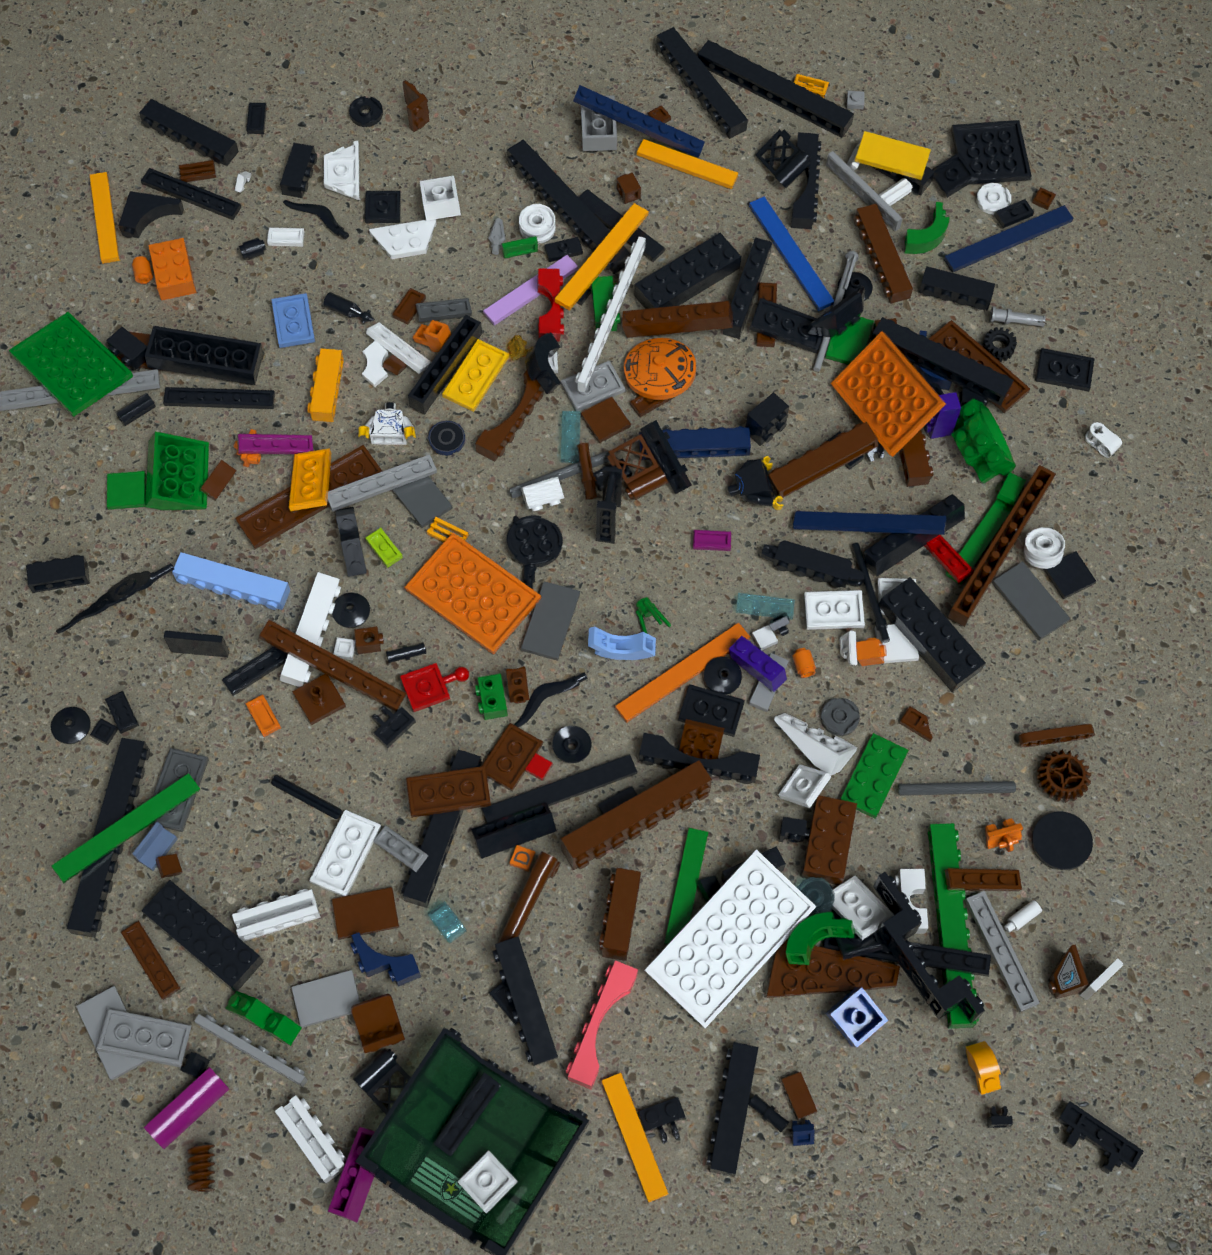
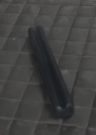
M275 775L271 780L273 786L334 819H339L342 814L340 808L279 775Z

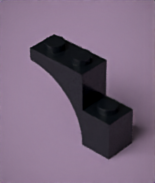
M354 507L335 510L348 577L366 574L367 570Z

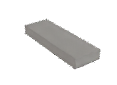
M771 653L770 657L786 670L789 660ZM759 681L749 705L767 712L776 691H771Z
M386 825L373 841L415 872H417L428 857L426 853Z

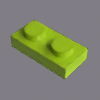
M379 528L365 538L366 542L387 568L403 558L400 551L382 528Z

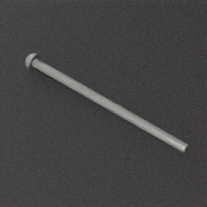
M849 251L845 255L848 260L833 307L842 301L845 290H847L855 262L859 259L858 253L855 251ZM823 336L813 368L816 372H819L830 337Z

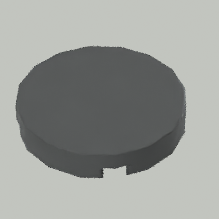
M831 699L822 709V725L833 735H849L855 731L859 724V709L849 699Z

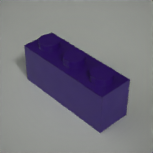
M956 392L939 395L946 405L925 425V431L929 433L930 439L952 435L961 410Z
M743 636L729 648L731 659L771 691L775 692L787 680L785 668Z

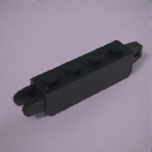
M785 540L780 542L779 546L764 544L761 557L773 562V567L780 571H789L800 577L813 578L817 582L830 583L837 588H846V584L855 587L863 584L865 576L863 571L852 568L850 559Z

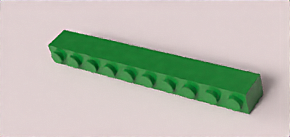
M954 823L930 824L927 834L939 947L972 952L971 948H968L967 942L970 939L969 928H966L965 920L968 918L967 908L963 906L965 890H947L944 871L948 868L959 869L961 851L957 849L956 843L959 841L958 830H955ZM942 969L943 985L960 975L962 979L965 978L969 982L972 993L975 997L977 996L976 989L972 986L974 974ZM959 1006L947 1014L948 1029L973 1028L979 1021L978 1019L971 1024Z

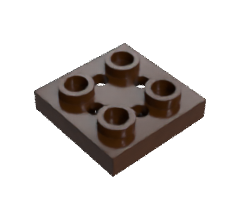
M686 719L679 751L696 758L718 759L725 728Z

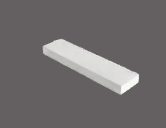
M378 322L367 329V335L418 374L425 371L431 364L430 360Z

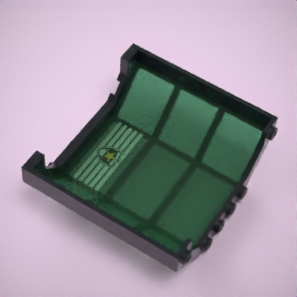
M444 1027L355 1162L386 1185L388 1181L390 1183L388 1187L468 1242L476 1244V1242L481 1243L480 1248L489 1254L508 1255L588 1127V1115L579 1109L576 1111L570 1109L568 1111L552 1104V1099L543 1093L538 1095L533 1092L534 1088L528 1083H519L515 1080L516 1076L506 1070L504 1073L498 1069L499 1065L490 1059L485 1061L463 1043L462 1038H460L461 1034L453 1028L448 1030ZM485 1072L500 1083L502 1087L454 1155L450 1157L435 1146L434 1143ZM489 1150L518 1182L488 1213H485L458 1181Z

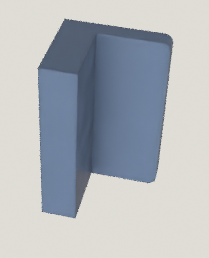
M156 822L135 849L133 856L138 862L154 871L157 867V857L165 856L178 838L164 829L159 822Z

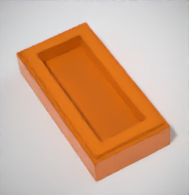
M263 694L245 703L263 737L281 729Z

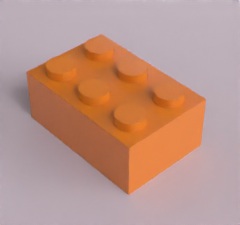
M184 238L149 245L156 285L161 301L197 293Z

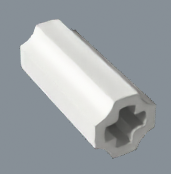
M903 178L880 193L879 196L891 206L912 192V185L906 178Z

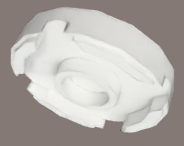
M998 183L985 184L977 193L976 203L983 212L994 215L995 211L1010 205L1011 194L1009 190L1001 187L1002 185Z

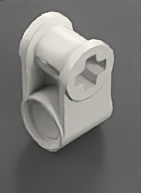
M1099 422L1093 423L1085 435L1086 442L1106 458L1111 457L1122 445V440Z

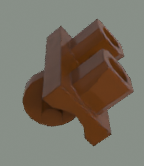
M525 666L517 669H506L510 703H525L526 700H529Z

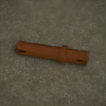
M580 443L577 445L582 471L581 482L584 485L586 500L597 498L595 488L596 477H594L589 443Z

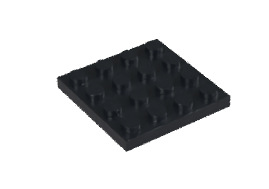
M1019 120L952 125L951 131L956 154H961L977 176V179L970 184L1031 179L1032 175Z

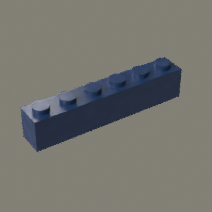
M739 426L735 428L719 427L717 429L662 430L663 433L667 431L670 436L667 440L677 459L750 456L751 441L749 428ZM639 440V453H641L643 446ZM642 457L641 460H650V459L645 458V457Z

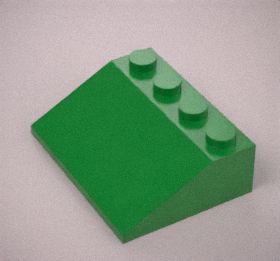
M154 432L148 441L145 507L158 510H203L207 508V495L200 491V489L208 479L209 442Z

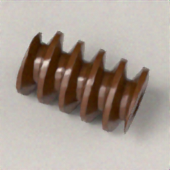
M197 1145L187 1150V1154L192 1156L187 1159V1162L192 1164V1166L187 1168V1171L192 1173V1175L187 1177V1180L193 1182L187 1186L188 1190L194 1192H210L215 1190L209 1187L210 1184L215 1183V1180L209 1179L210 1175L215 1174V1171L209 1170V1167L215 1165V1162L209 1161V1158L215 1156L214 1153L209 1152V1149L214 1148L215 1145Z

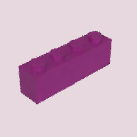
M362 1127L358 1129L328 1212L356 1223L374 1179L371 1173L361 1168L355 1162L375 1133V1131ZM385 1136L382 1137L369 1157L377 1164L380 1163L388 1138Z

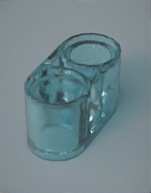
M445 901L428 912L430 919L450 944L467 932L462 922Z

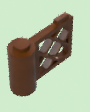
M641 434L608 451L609 456L607 458L611 466L616 465L618 469H622L620 464L624 465L622 478L627 485L625 491L630 499L637 500L668 483L665 474L657 464ZM639 440L643 446L641 453L631 450L632 444ZM620 450L628 452L625 462L617 460L614 453ZM630 453L640 456L638 466L627 463ZM642 457L650 459L653 465L649 468L640 467ZM626 466L636 468L634 476L627 478L624 473Z

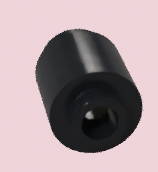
M258 237L243 242V245L239 246L243 259L248 258V260L264 255V250H267L264 241L259 240Z

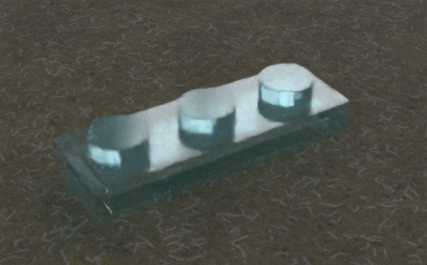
M562 411L561 463L579 462L577 445L580 444L581 411Z

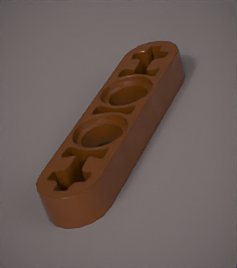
M1083 724L1027 732L1019 735L1018 739L1020 747H1033L1088 739L1093 737L1095 732L1092 724Z

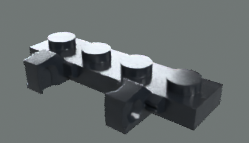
M1071 1101L1067 1103L1058 1118L1059 1122L1067 1126L1065 1131L1069 1133L1064 1145L1072 1149L1078 1139L1082 1141L1086 1139L1104 1151L1103 1155L1107 1159L1102 1165L1101 1170L1107 1174L1112 1172L1115 1165L1120 1167L1121 1164L1133 1170L1144 1152Z

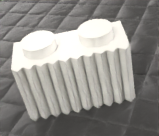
M558 477L521 487L526 508H532V512L543 509L542 505L547 503L550 506L561 503L560 499L564 498Z

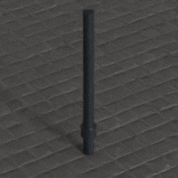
M853 543L852 548L859 570L863 571L865 575L863 582L876 620V629L880 632L883 643H888L890 638L887 632L888 625L886 619L882 616L859 543Z

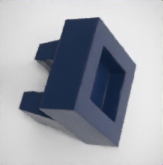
M805 1120V1124L798 1125L797 1121H792L793 1146L814 1144V1124H811L810 1120Z

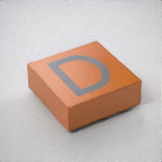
M516 845L510 865L529 872L536 852Z

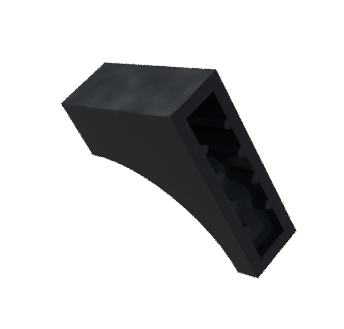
M130 191L118 225L122 236L139 238L142 231L154 220L168 215H182L184 211L182 201L177 198Z

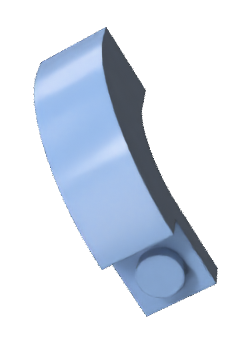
M597 627L589 628L588 646L595 649V654L601 657L615 660H640L655 656L656 638L645 632L630 636H617Z

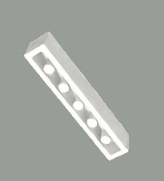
M320 572L317 573L296 631L297 635L321 647L323 637H320L322 630L326 631L329 620H326L328 613L332 614L335 603H332L334 597L338 598L341 587L338 586L340 579ZM288 654L280 681L297 687L303 686L304 682L308 683L311 672L308 670L310 665Z

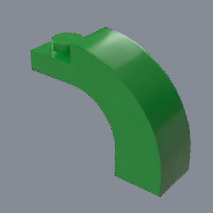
M936 202L933 211V224L930 227L921 230L907 229L904 247L905 254L926 253L936 248L943 241L950 217H945L946 210L943 209V202Z
M833 912L819 913L802 921L793 930L787 943L786 956L789 964L809 965L811 951L816 943L822 939L829 937L854 938L855 929L853 921L845 918L834 919Z

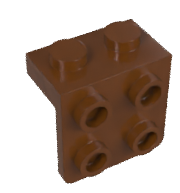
M405 80L402 83L407 104L409 128L415 132L430 122L428 100L423 93L421 94L417 91L412 83Z
M384 994L351 1007L364 1053L375 1052L382 1047L395 1045L405 1040L390 994Z

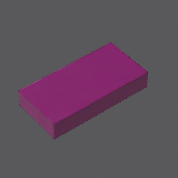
M694 530L693 549L731 551V531Z

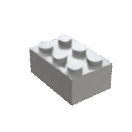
M615 95L606 96L615 101ZM580 105L582 150H617L616 121Z

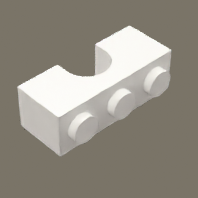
M900 869L894 877L897 883L896 887L900 893L903 892L907 896L910 907L913 910H917L921 916L922 923L915 934H925L928 930L927 908H916L910 901L911 895L923 894L925 891L924 869Z

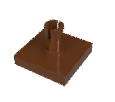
M323 674L292 691L311 725L346 707L327 674Z

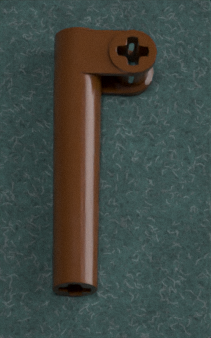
M541 851L497 943L520 935L548 878L553 879L560 867L561 862L557 858Z

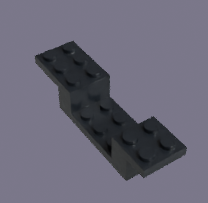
M883 872L878 876L873 887L894 916L882 923L878 931L879 937L938 1020L959 1006L972 1024L984 1013V1003L978 996L975 997L969 982L965 978L962 979L960 975L941 988H938V981L932 974L929 975L925 969L924 961L920 957H916L913 952V946L906 940L919 929L922 923L921 916L917 910H913L910 907L907 896L903 892L900 893L896 887L895 879L891 875L888 876L886 872Z

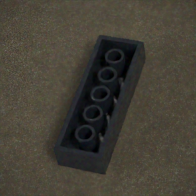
M720 232L635 283L634 296L645 309L679 306L740 269L742 256Z
M153 326L145 353L148 368L256 385L263 357L261 343Z
M911 577L881 598L879 607L884 612V615L918 650V654L952 693L983 669L986 662Z
M171 880L141 910L152 923L234 993L244 985L264 962L260 955Z

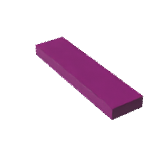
M238 434L237 436L238 454H298L313 451L312 435Z

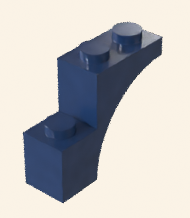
M359 932L351 935L354 942H351L350 945L354 955L359 954L361 960L357 961L361 973L366 972L367 977L388 970L391 981H396L398 987L421 978L413 954L400 957L386 956L371 949L364 942Z

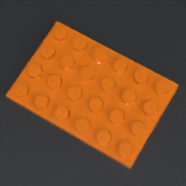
M883 331L831 382V385L863 423H868L878 442L892 457L946 405L943 399Z
M452 533L405 586L407 592L493 655L542 598L540 594L455 533Z

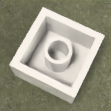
M454 176L420 181L426 221L461 215Z

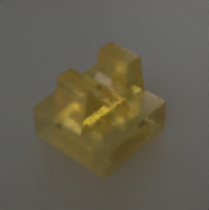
M514 335L506 345L511 360L517 361L521 357H526L528 349H525L527 341L522 340L521 335Z

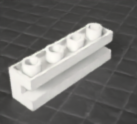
M312 889L300 890L292 896L283 895L278 897L276 901L270 903L268 901L257 904V907L251 909L242 908L237 910V913L232 914L237 927L238 938L243 942L321 918Z
M295 1095L289 1100V1104L285 1107H279L275 1112L323 1181L327 1183L343 1171L344 1162L347 1159L340 1149L336 1152L332 1147V1144L335 1142L329 1133L323 1134L320 1130L322 1123L317 1116L311 1117L307 1110L310 1109V1106L305 1099L299 1100Z

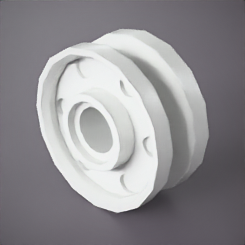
M532 204L524 208L519 216V228L522 237L526 239L536 236L538 244L550 240L556 231L553 211L548 206L542 204Z
M1041 527L1034 529L1025 538L1024 557L1028 563L1037 568L1048 569L1055 567L1063 558L1065 540L1059 532L1051 528Z

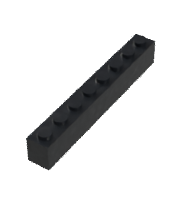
M672 27L658 34L655 44L657 51L663 54L666 62L674 68L676 75L682 78L685 86L690 88L696 99L698 98L703 109L707 110L712 120L720 126L722 133L731 139L746 131L748 123L746 116L677 30Z
M882 317L872 334L871 341L883 331L911 363L1000 406L1014 380L1009 376L1000 374L992 368L984 366L974 359L967 358L957 351H952L924 335L911 331L907 327H902L890 319Z
M458 749L457 754L451 758L450 766L452 767L450 771L480 767L482 763L481 756ZM464 810L429 816L431 822L429 827L426 826L423 831L422 838H424L422 845L417 847L426 853L428 857L417 872L409 868L408 875H410L408 883L404 882L401 890L404 901L428 908Z

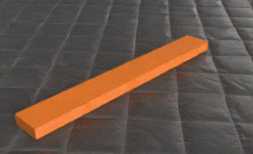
M737 623L617 704L615 709L625 722L628 723L703 672L706 665L712 659L725 657L729 654V648L741 636L750 640L749 634L740 623Z

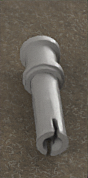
M994 306L991 308L989 317L990 322L999 321L1004 322V324L1013 322L1044 327L1045 323L1043 322L1046 319L1044 315L1012 312L1009 308L1003 310L996 309Z

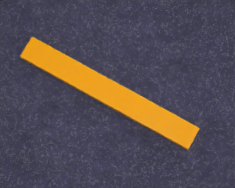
M634 203L556 296L555 302L570 311L646 219L649 211Z

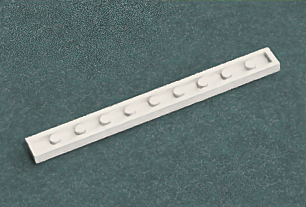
M639 237L637 242H634L632 245V254L626 259L625 271H621L619 285H615L613 290V299L608 301V311L602 315L600 322L602 325L596 329L595 341L589 346L588 358H584L582 372H578L575 383H578V391L585 393L644 253L646 238Z

